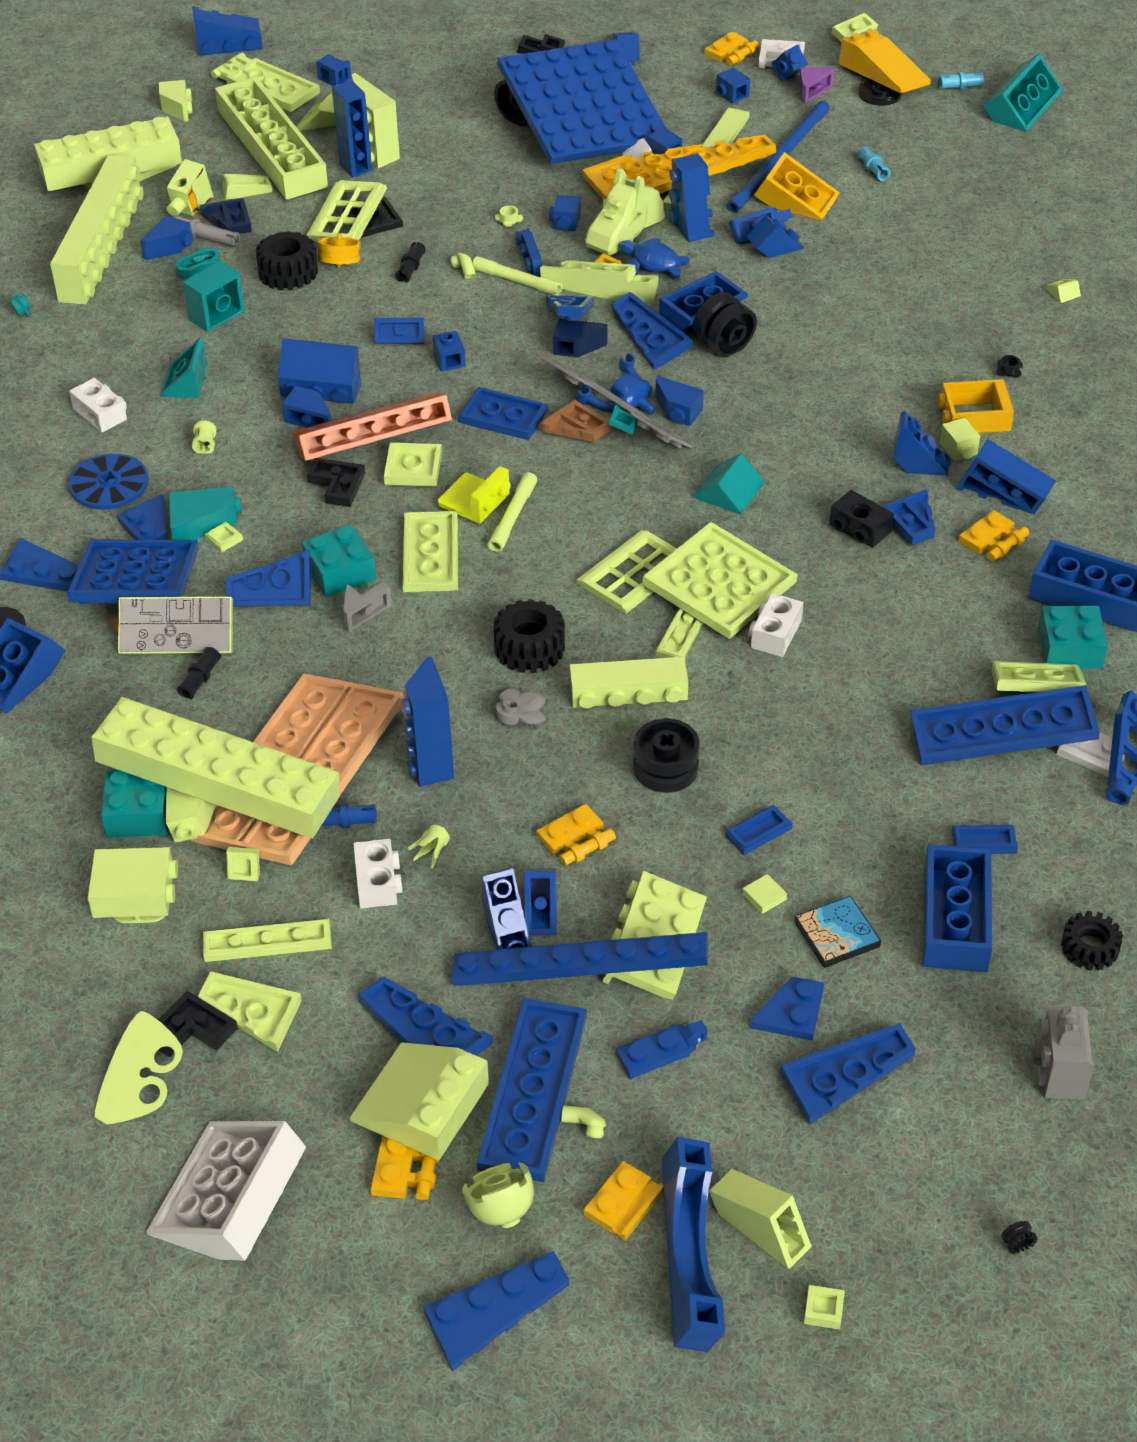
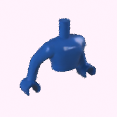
M627 353L625 360L621 358L619 361V369L626 374L615 381L610 392L635 408L639 406L650 416L656 410V407L646 400L652 392V386L648 381L643 380L634 369L635 356L632 353ZM583 385L582 393L579 390L576 391L575 400L583 405L588 403L605 412H612L616 402L600 400L591 395L592 390L588 385Z

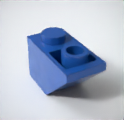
M766 215L747 236L757 250L769 258L804 248L798 240L800 236L792 228L786 230L785 224L778 218L772 220Z

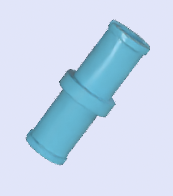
M957 72V74L939 75L937 79L939 89L958 88L961 90L964 87H982L984 82L982 72L968 74Z
M862 147L866 153H863L860 149L857 156L865 164V168L869 172H873L880 181L886 180L882 174L889 178L891 171L883 164V159L879 155L874 154L869 147Z

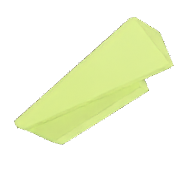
M567 260L560 262V267H540L541 277L561 282L562 289L613 301L631 292L653 308L659 277L658 275H635V265Z

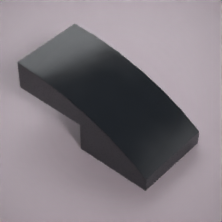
M523 34L517 53L525 54L563 48L565 40L545 34L543 40H539Z

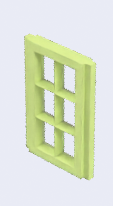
M339 180L333 186L307 236L314 242H318L319 239L325 237H337V233H339L343 224H350L353 226L349 233H341L342 237L360 240L387 189L386 185L379 182ZM345 192H354L350 201L341 200ZM361 192L370 193L366 202L356 201ZM336 207L345 208L341 217L332 216ZM352 208H361L357 218L348 217ZM328 223L337 224L332 233L323 232Z
M641 530L577 579V584L619 611L627 614L654 592L630 577L643 567L650 571L655 567L650 564L652 560L662 553L669 556L677 548L649 531ZM646 544L656 549L655 552L644 560L634 554ZM628 558L638 564L625 575L615 569ZM608 573L619 578L606 589L596 583ZM624 582L634 588L623 598H619L611 593Z

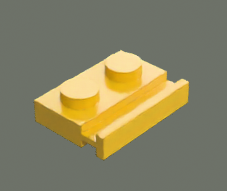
M622 1161L584 1208V1216L626 1241L663 1194L664 1185L662 1183L658 1185L652 1181V1177Z

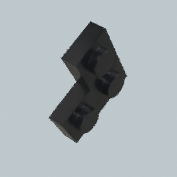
M314 458L307 473L308 483L329 485L324 495L325 503L351 507L366 473L365 465Z
M186 991L158 1019L177 1038L181 1046L192 1035L217 1050L238 1029L235 1019L189 991ZM164 1046L158 1049L160 1052L164 1053L168 1057H171L175 1053L174 1050L168 1046Z

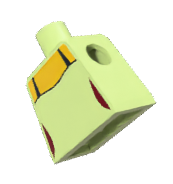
M184 159L167 186L171 203L167 206V211L172 216H179L180 213L193 216L200 210V205L206 204L213 198L205 166Z

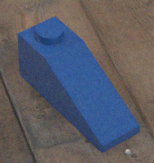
M635 32L613 33V40L616 39L630 65H635V61H640L639 34Z

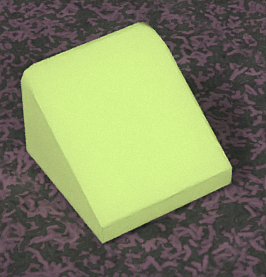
M1062 279L1047 284L1044 287L1061 303L1081 296L1079 283L1076 279Z

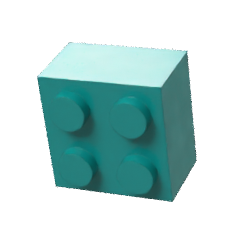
M221 260L183 281L188 318L206 332L245 311L240 272Z
M352 524L301 542L302 551L310 550L311 575L325 597L345 591L347 585L354 588L376 580L374 557Z
M1042 606L1038 632L1044 663L1076 664L1080 669H1102L1108 644L1099 606Z
M106 770L101 815L106 837L168 835V826L166 824L167 787L121 770Z

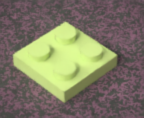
M390 443L384 473V484L437 486L442 457V444Z

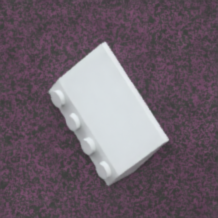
M210 1121L146 1233L152 1237L219 1260L245 1261L275 1204L283 1193L289 1178L298 1165L306 1146L286 1121Z

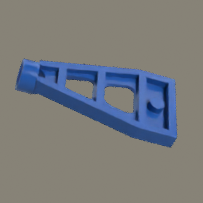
M1132 690L1123 694L1115 714L1107 784L1109 787L1106 792V797L1109 801L1120 805L1129 803L1133 790L1137 786V749L1128 742L1129 728L1137 733V695ZM1123 754L1136 764L1132 774L1122 766Z

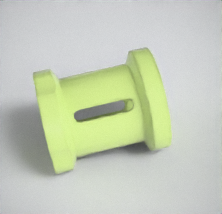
M205 420L199 421L194 425L193 433L195 437L192 440V449L196 453H212L214 451L215 441L213 438L216 436L217 430L213 423Z

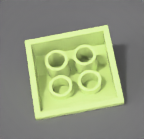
M352 74V81L365 92L371 162L375 167L380 168L400 159L396 102L358 74Z
M401 1042L351 1115L350 1121L440 1161L489 1084L488 1061L455 1047Z

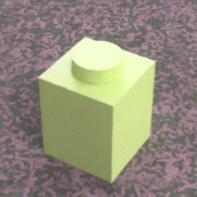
M966 418L942 424L939 443L954 461L964 458L970 459L978 454L980 435Z

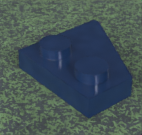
M244 198L200 205L201 215L218 228L238 232L239 234L252 232Z

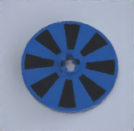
M104 454L81 463L69 478V488L72 497L83 506L101 510L114 509L128 505L138 499L145 492L149 477L146 467L138 459L124 454Z

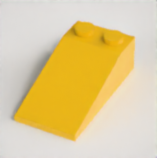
M870 29L865 33L852 34L850 37L842 39L838 64L899 93L931 84V79L891 40L879 34V31Z

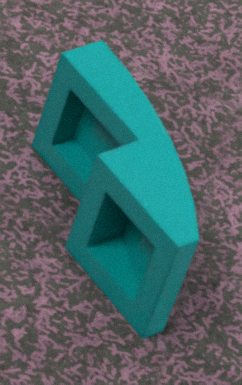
M616 403L608 424L632 434L638 419L631 415L630 411Z

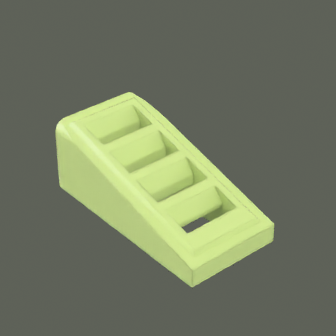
M223 174L222 191L225 200L272 192L273 187L268 176Z

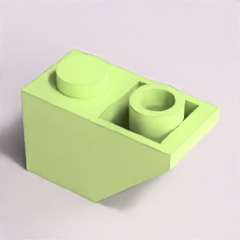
M185 80L159 82L162 112L184 122L189 121V114H193L191 88H186Z

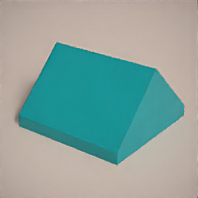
M199 337L169 364L160 394L161 397L199 398L208 368L203 339Z
M741 453L718 464L695 492L693 498L741 515L763 486L764 480Z

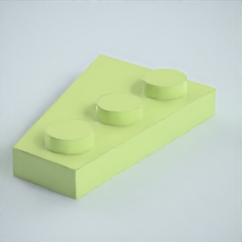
M211 971L198 995L200 999L235 1019L239 1029L276 1052L279 1051L302 1001L301 994Z

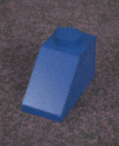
M165 216L140 240L143 258L149 260L181 253L186 247L191 245L193 234L191 233L190 222Z
M661 376L656 377L655 397L666 418L675 423L690 426L703 410L704 390Z
M295 386L282 403L283 417L286 423L308 428L331 421L330 411L319 391Z
M525 868V923L528 935H557L556 868Z

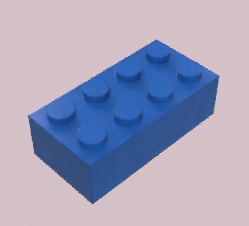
M1051 539L1033 573L1029 598L1053 606H1099L1103 622L1137 632V566Z
M928 844L924 866L923 967L988 972L992 953L991 849Z

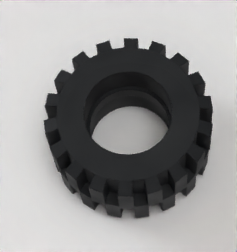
M278 232L267 236L266 239L260 241V244H257L258 273L264 285L269 284V287L272 289L278 287V290H284V288L293 290V287H298L299 289L303 287V284L309 285L311 280H315L316 274H318L316 247L314 241L309 236L301 235L299 232Z
M528 599L525 602L519 600L516 601V604L510 603L505 606L506 609H501L498 612V616L494 619L493 629L495 654L502 665L508 664V669L510 670L518 668L520 673H525V670L537 673V669L541 668L542 671L548 670L549 664L555 666L558 663L557 659H562L563 651H565V623L559 610L555 611V606L551 604L546 605V602L541 600L535 602L534 599Z

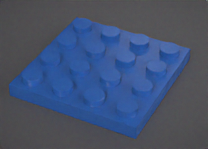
M90 539L68 590L69 602H79L80 604L106 602L107 604L114 605L119 603V597H183L199 550L198 540Z

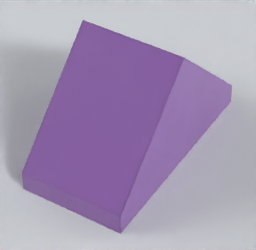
M800 67L799 88L803 103H807L833 86V67Z

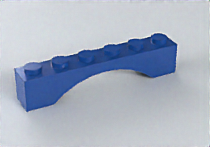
M677 1137L662 1157L674 1347L709 1352L725 1333L723 1299L712 1281L706 1253V1208L712 1175L710 1143Z

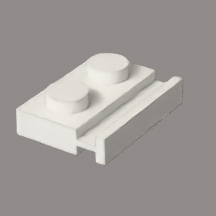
M1100 732L1098 740L1059 746L1057 755L1108 777L1113 737Z

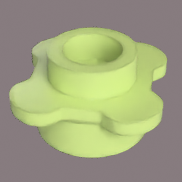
M504 206L500 209V214L495 215V220L502 222L505 227H511L516 222L523 220V216L518 215V209L514 206Z

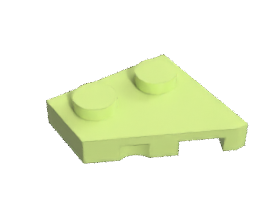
M863 13L833 26L831 34L842 42L843 38L850 37L852 34L865 33L870 29L877 30L878 24L866 13Z

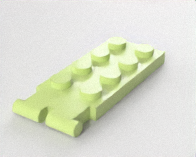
M243 52L211 71V76L214 79L219 77L226 80L227 84L256 77L277 104L289 112L294 111L320 94V85L257 58L253 60L247 58Z

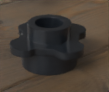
M1006 355L998 360L999 368L996 370V373L999 376H1012L1014 378L1021 376L1020 368H1022L1023 364L1018 357Z

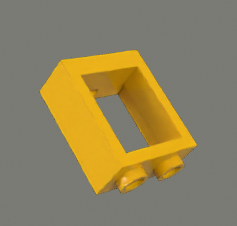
M1004 379L943 383L942 393H938L937 396L938 408L943 409V424L966 418L977 433L1011 431L1014 410ZM992 403L994 408L993 411L956 413L954 405Z

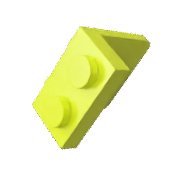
M499 466L486 480L470 473H464L438 499V506L448 511H457L458 515L481 524L510 494L509 470Z

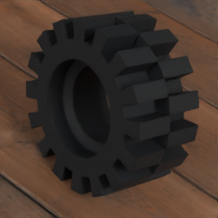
M1086 911L1085 917L1079 912L1075 918L1071 917L1068 919V924L1066 923L1061 946H1063V954H1068L1067 959L1070 962L1077 960L1075 966L1081 968L1082 964H1086V970L1091 971L1095 965L1098 971L1103 970L1104 964L1108 968L1112 966L1113 961L1116 962L1123 941L1122 931H1119L1120 926L1118 923L1111 925L1113 921L1111 917L1108 916L1106 919H1102L1103 913L1097 912V916H1092V911ZM1092 935L1101 939L1104 945L1090 946L1082 942L1080 937Z

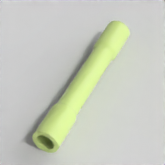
M476 256L473 260V266L476 271L514 281L550 295H558L562 291L561 282L528 274Z
M526 472L523 474L506 512L487 544L490 550L498 552L503 550L517 517L537 483V477L533 473Z

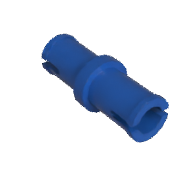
M341 804V807H333L321 826L342 825L343 828H348L350 824L377 823L376 805L349 806V804Z

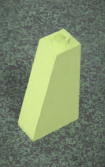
M167 787L166 824L174 842L195 839L198 835L206 833L216 804Z

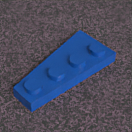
M629 292L611 303L612 311L654 370L693 346L692 339L633 293Z
M552 1251L423 1306L424 1313L451 1370L457 1369L472 1354L480 1352L504 1331L507 1332L531 1311L534 1312L569 1286V1278L555 1252Z

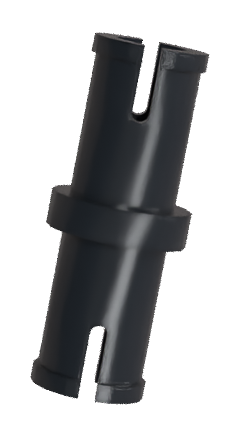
M413 242L408 253L403 255L401 265L395 273L397 281L403 282L405 279V282L408 283L414 270L418 269L420 259L426 251L422 243L417 242L416 244V242Z
M206 647L197 662L190 665L188 675L177 688L180 696L192 699L202 683H206L209 680L211 670L221 658V654L215 648Z

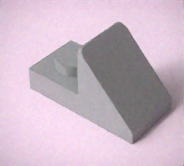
M381 582L362 595L350 585L346 586L343 608L345 630L348 632L352 631L392 606L390 587L387 584Z

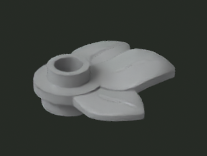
M508 688L500 694V702L497 703L495 709L497 719L507 725H515L519 721L527 724H539L546 721L545 715L539 711L545 705L546 698L543 695L530 691L522 694L517 688Z

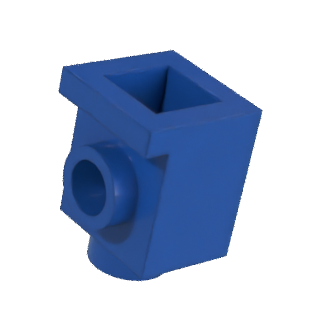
M798 45L784 51L776 60L771 62L781 81L798 74L800 67L808 65Z
M328 54L316 61L319 80L336 86L352 79L349 60L342 61Z

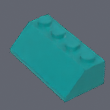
M1038 54L1022 63L986 101L983 107L993 122L1026 132L1064 89L1042 56Z

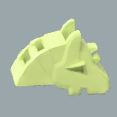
M617 169L613 189L607 199L603 198L602 210L588 228L585 238L587 247L611 256L621 251L619 244L622 241L631 240L633 242L634 238L640 234L644 227L662 221L665 218V212L660 193L653 189V187L645 185L644 179L641 176H637L635 181L626 178V173L623 169Z

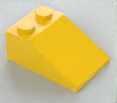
M784 152L754 196L769 207L783 211L790 209L791 213L822 221L840 192Z

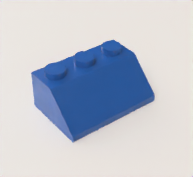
M715 271L659 298V314L682 331L693 325L699 308L714 294L727 292L739 301H742L748 297V293Z
M284 338L278 374L280 396H288L295 386L319 391L324 401L354 404L361 387L357 346Z

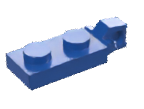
M770 207L731 220L728 223L735 242L739 244L748 241V234L765 215L772 220L778 218L781 222H785L793 218L791 210L787 209L777 212L776 208Z
M529 228L516 231L517 246L521 248L528 272L532 271L535 276L541 277L540 267L542 266V260L532 232H530Z
M702 1020L687 1024L686 1026L683 1024L674 1025L616 1048V1056L628 1077L632 1079L690 1056V1053L696 1050L695 1044L707 1040L708 1030Z

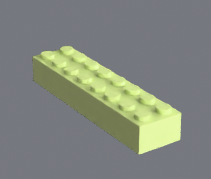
M256 77L215 88L218 112L286 200L328 187L326 163Z
M107 156L50 265L58 302L87 304L89 298L94 296L95 286L97 282H101L102 272L104 268H108L109 258L111 254H115L118 240H122L125 227L129 226L131 215L136 213L138 201L143 199V187L139 183L140 168L136 165L135 157Z
M121 697L92 736L95 762L312 839L340 797L339 772L124 697Z

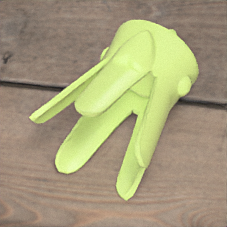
M431 825L419 840L408 847V850H412L418 845L421 846L413 859L415 861L434 849L431 868H433L442 847L448 844L450 836L444 827Z

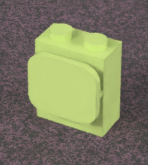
M170 847L95 849L88 892L92 917H113L120 923L157 922L168 916L169 905L175 902V885L172 884V879L178 877L177 860H172Z

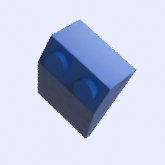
M8 617L0 629V710L5 713L13 709L53 673L66 651L49 637Z

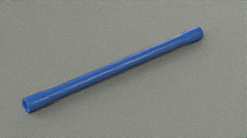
M820 101L811 110L807 118L778 148L776 153L727 203L729 211L738 213L747 203L750 196L764 182L783 153L789 154L813 126L828 113L830 107L827 102Z

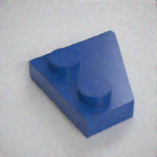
M162 494L117 515L118 522L135 540L168 539L165 501Z
M792 977L752 1018L750 1028L813 1041L824 982Z

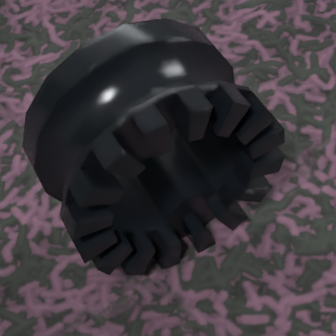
M1028 1221L1016 1222L1002 1232L1001 1237L1005 1243H1008L1007 1248L1010 1253H1019L1020 1249L1024 1251V1247L1028 1250L1029 1247H1033L1037 1243L1038 1238L1034 1232H1031L1032 1227Z

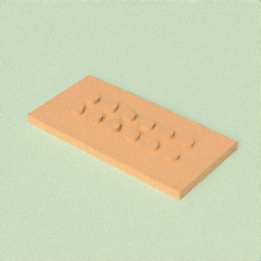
M304 673L253 742L339 772L341 795L401 708V699H404L403 692ZM216 805L206 833L204 832L203 835H198L197 838L190 840L227 850L228 847L259 849V858L292 866L311 838Z

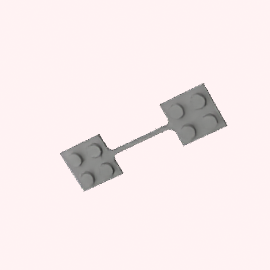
M541 354L540 357L548 361V368L559 374L562 373L565 375L564 378L576 385L579 384L582 387L583 385H588L591 389L594 388L631 412V415L639 419L637 422L639 426L648 431H653L656 433L655 436L667 443L670 442L679 448H682L683 445L690 448L694 447L659 423L650 420L640 410L599 384L592 382L569 366Z

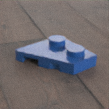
M926 489L882 506L894 513L893 527L912 546L935 536V524L932 519L931 506L928 504V491Z

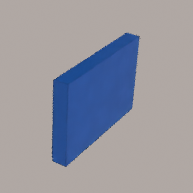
M478 387L458 416V423L529 440L547 413L548 404Z

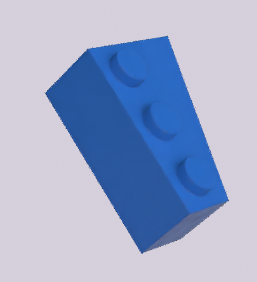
M192 6L199 56L263 49L258 18L237 14H220L219 11L199 10V7Z
M987 438L956 489L963 491L965 488L978 492V497L986 499L990 496L1002 500L1003 505L1035 515L1056 480Z

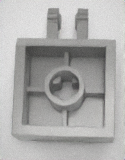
M1048 1005L1045 1019L1040 1018L1039 1021L1040 1038L1035 1039V1058H1041L1042 1064L1037 1069L1038 1086H1044L1045 1098L1085 1100L1094 1069L1088 1028V1011L1078 1006Z

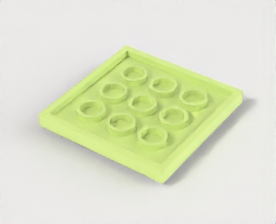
M710 522L643 576L642 584L730 639L758 615L761 604L763 602L767 603L771 593L782 595L797 581L798 574Z

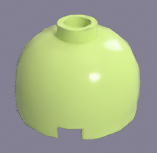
M510 1163L488 1168L473 1176L474 1184L468 1188L465 1183L462 1189L470 1212L479 1221L487 1225H500L501 1228H510L518 1224L520 1218L526 1214L533 1203L534 1186L528 1166L524 1163H518L520 1169H511Z

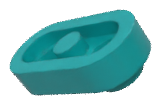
M204 248L179 258L175 262L177 275L182 278L194 276L221 260L220 252L214 248Z

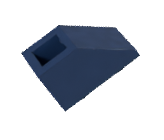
M559 318L553 335V355L578 358L606 346L608 343V324L578 320L568 321Z

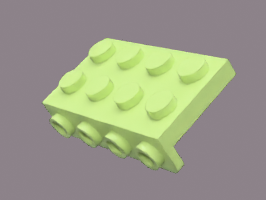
M643 871L638 882L632 880L628 888L626 898L631 900L629 905L624 903L617 920L622 923L621 929L615 928L611 940L696 933L707 897ZM685 967L609 973L604 975L602 982L609 984L611 978L615 977L663 998L673 1000Z

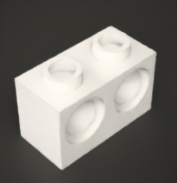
M92 378L69 390L73 410L101 433L127 420L125 411L127 405L124 399L114 394L106 384L103 385L96 378Z
M771 593L767 603L763 602L761 604L757 621L753 620L750 625L748 637L752 638L751 648L783 657L802 622L804 602Z
M391 839L355 842L354 853L360 909L396 905V893L403 892L401 874L394 875V869H400L398 850L392 851Z

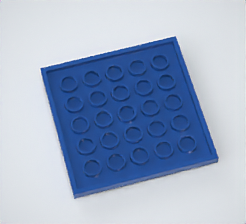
M616 39L498 58L497 66L550 164L626 151L642 138L647 142V135L665 127Z

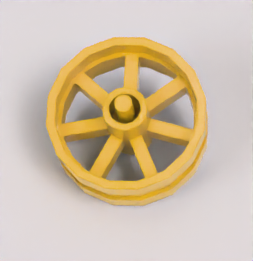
M337 233V237H325L318 240L319 261L337 264V267H341V264H353L360 261L361 254L359 249L361 248V242L359 240L342 237L341 233Z

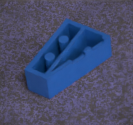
M698 153L672 159V169L669 171L672 182L671 190H669L671 209L668 212L671 223L677 225L688 242L715 236L714 230H711L709 227L708 217H712L713 213L711 208H707L706 198L707 195H711L708 165Z

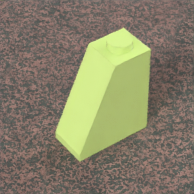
M731 1169L709 1190L717 1213L787 1269H790L812 1247L793 1195L734 1169Z

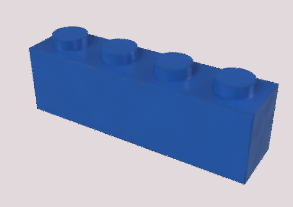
M352 80L333 86L332 96L339 163L353 178L372 171L365 92Z

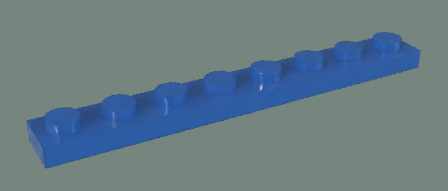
M707 932L455 953L451 978L454 986L707 966L709 939Z

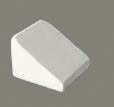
M642 138L624 151L622 156L631 154L632 158L643 157L644 152H650L651 148L645 139Z

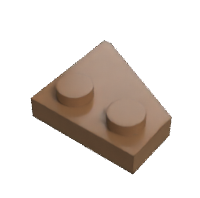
M576 400L540 422V430L544 433L595 442L610 432L612 426L608 424V419Z

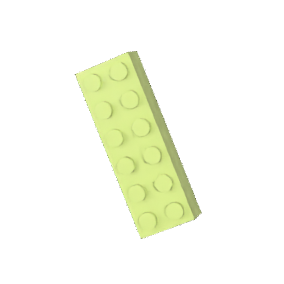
M168 116L156 117L153 120L143 122L136 121L124 126H112L99 131L92 130L75 136L67 135L60 139L44 140L41 143L34 144L39 169L48 191L94 182L108 155L135 157L136 165L140 168V172L182 164L179 139Z

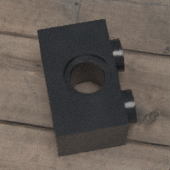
M853 490L848 491L831 505L830 525L837 531L850 535L859 543H864L873 548L892 532L894 513Z

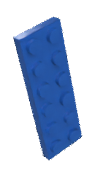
M1086 685L911 711V722L921 765L1098 740L1100 734Z
M523 998L478 1156L477 1170L484 1171L506 1163H510L511 1169H520L518 1163H524L529 1168L532 1180L545 1182L562 1116L563 1105L565 1104L587 1019V1009Z

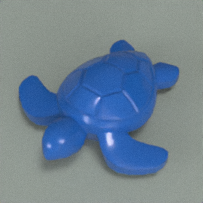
M649 238L637 244L631 240H625L619 244V249L622 253L633 257L626 264L635 265V275H638V270L642 267L648 272L668 270L671 277L680 278L681 269L678 266L688 264L690 258L678 256L667 245L660 243L661 239Z

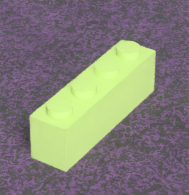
M684 657L570 664V687L573 708H592L593 706L605 705L616 707L622 704L634 703L646 705L651 702L664 701L675 703L680 700H688V676Z

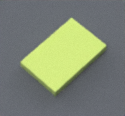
M992 662V675L997 691L1042 692L1086 685L1080 667L1076 664Z

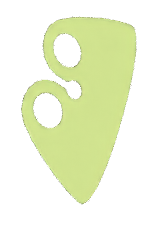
M144 1011L136 1014L125 1030L103 1080L95 1108V1117L106 1125L132 1120L147 1115L161 1107L167 1097V1085L158 1077H141L140 1071L142 1068L148 1067L152 1072L167 1073L173 1070L182 1058L183 1050L177 1038L160 1021ZM164 1046L171 1047L175 1052L173 1061L165 1066L158 1065L154 1060L156 1051ZM149 1084L158 1086L160 1096L155 1102L145 1104L140 1100L139 1094L144 1086Z

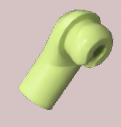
M460 252L450 258L453 268H462L465 279L476 277L472 260L468 255Z
M563 1105V1123L587 1125V1137L602 1138L604 1136L605 1119L595 1111L587 1107Z

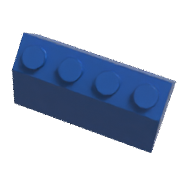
M428 657L405 684L406 698L401 699L405 717L408 716V719L403 720L407 738L410 737V740H405L408 756L412 759L407 761L408 770L411 778H417L420 787L454 779L448 696L433 658Z

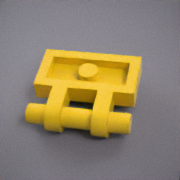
M730 32L706 47L704 55L719 62L726 59V63L732 66L735 63L739 64L742 62L745 56L754 54L756 49L759 48V43L756 40L748 42L747 38L740 36L738 33Z
M993 510L961 533L958 542L979 555L988 550L989 552L986 556L988 560L993 562L1009 554V550L1012 547L1021 545L1029 535V530L1025 526H1022L1020 529H1014L1015 522Z
M587 804L536 830V837L553 856L563 850L565 851V853L559 856L563 866H567L572 862L577 864L585 859V855L596 849L600 851L606 848L609 842L616 839V835L611 828L604 832L600 831L604 829V822ZM585 838L588 839L587 841H585L584 843H582V844H580V845L577 844L578 842L584 840Z
M382 1135L371 1186V1195L406 1199L407 1189L412 1187L417 1188L415 1195L417 1199L428 1200L430 1190L435 1187L436 1175L434 1174L435 1164L439 1160ZM413 1161L422 1162L421 1170L417 1173L411 1172Z

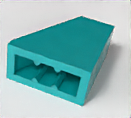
M234 486L170 492V529L172 540H196L205 536V533L224 522L230 525L238 523L237 513H242L241 497H235Z

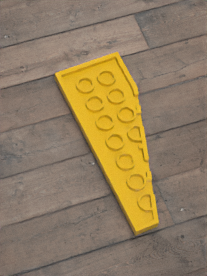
M766 135L738 138L736 143L731 144L718 141L715 142V146L703 148L702 144L670 148L663 154H653L652 151L644 152L643 157L632 158L631 154L623 155L582 169L583 178L602 199H607L612 191L616 170L619 168L625 171L626 178L636 181L637 176H641L644 179L645 185L653 187L660 194H663L665 191L671 190L672 182L669 171L672 169V159L698 153L708 165V174L711 176L775 154L776 145Z

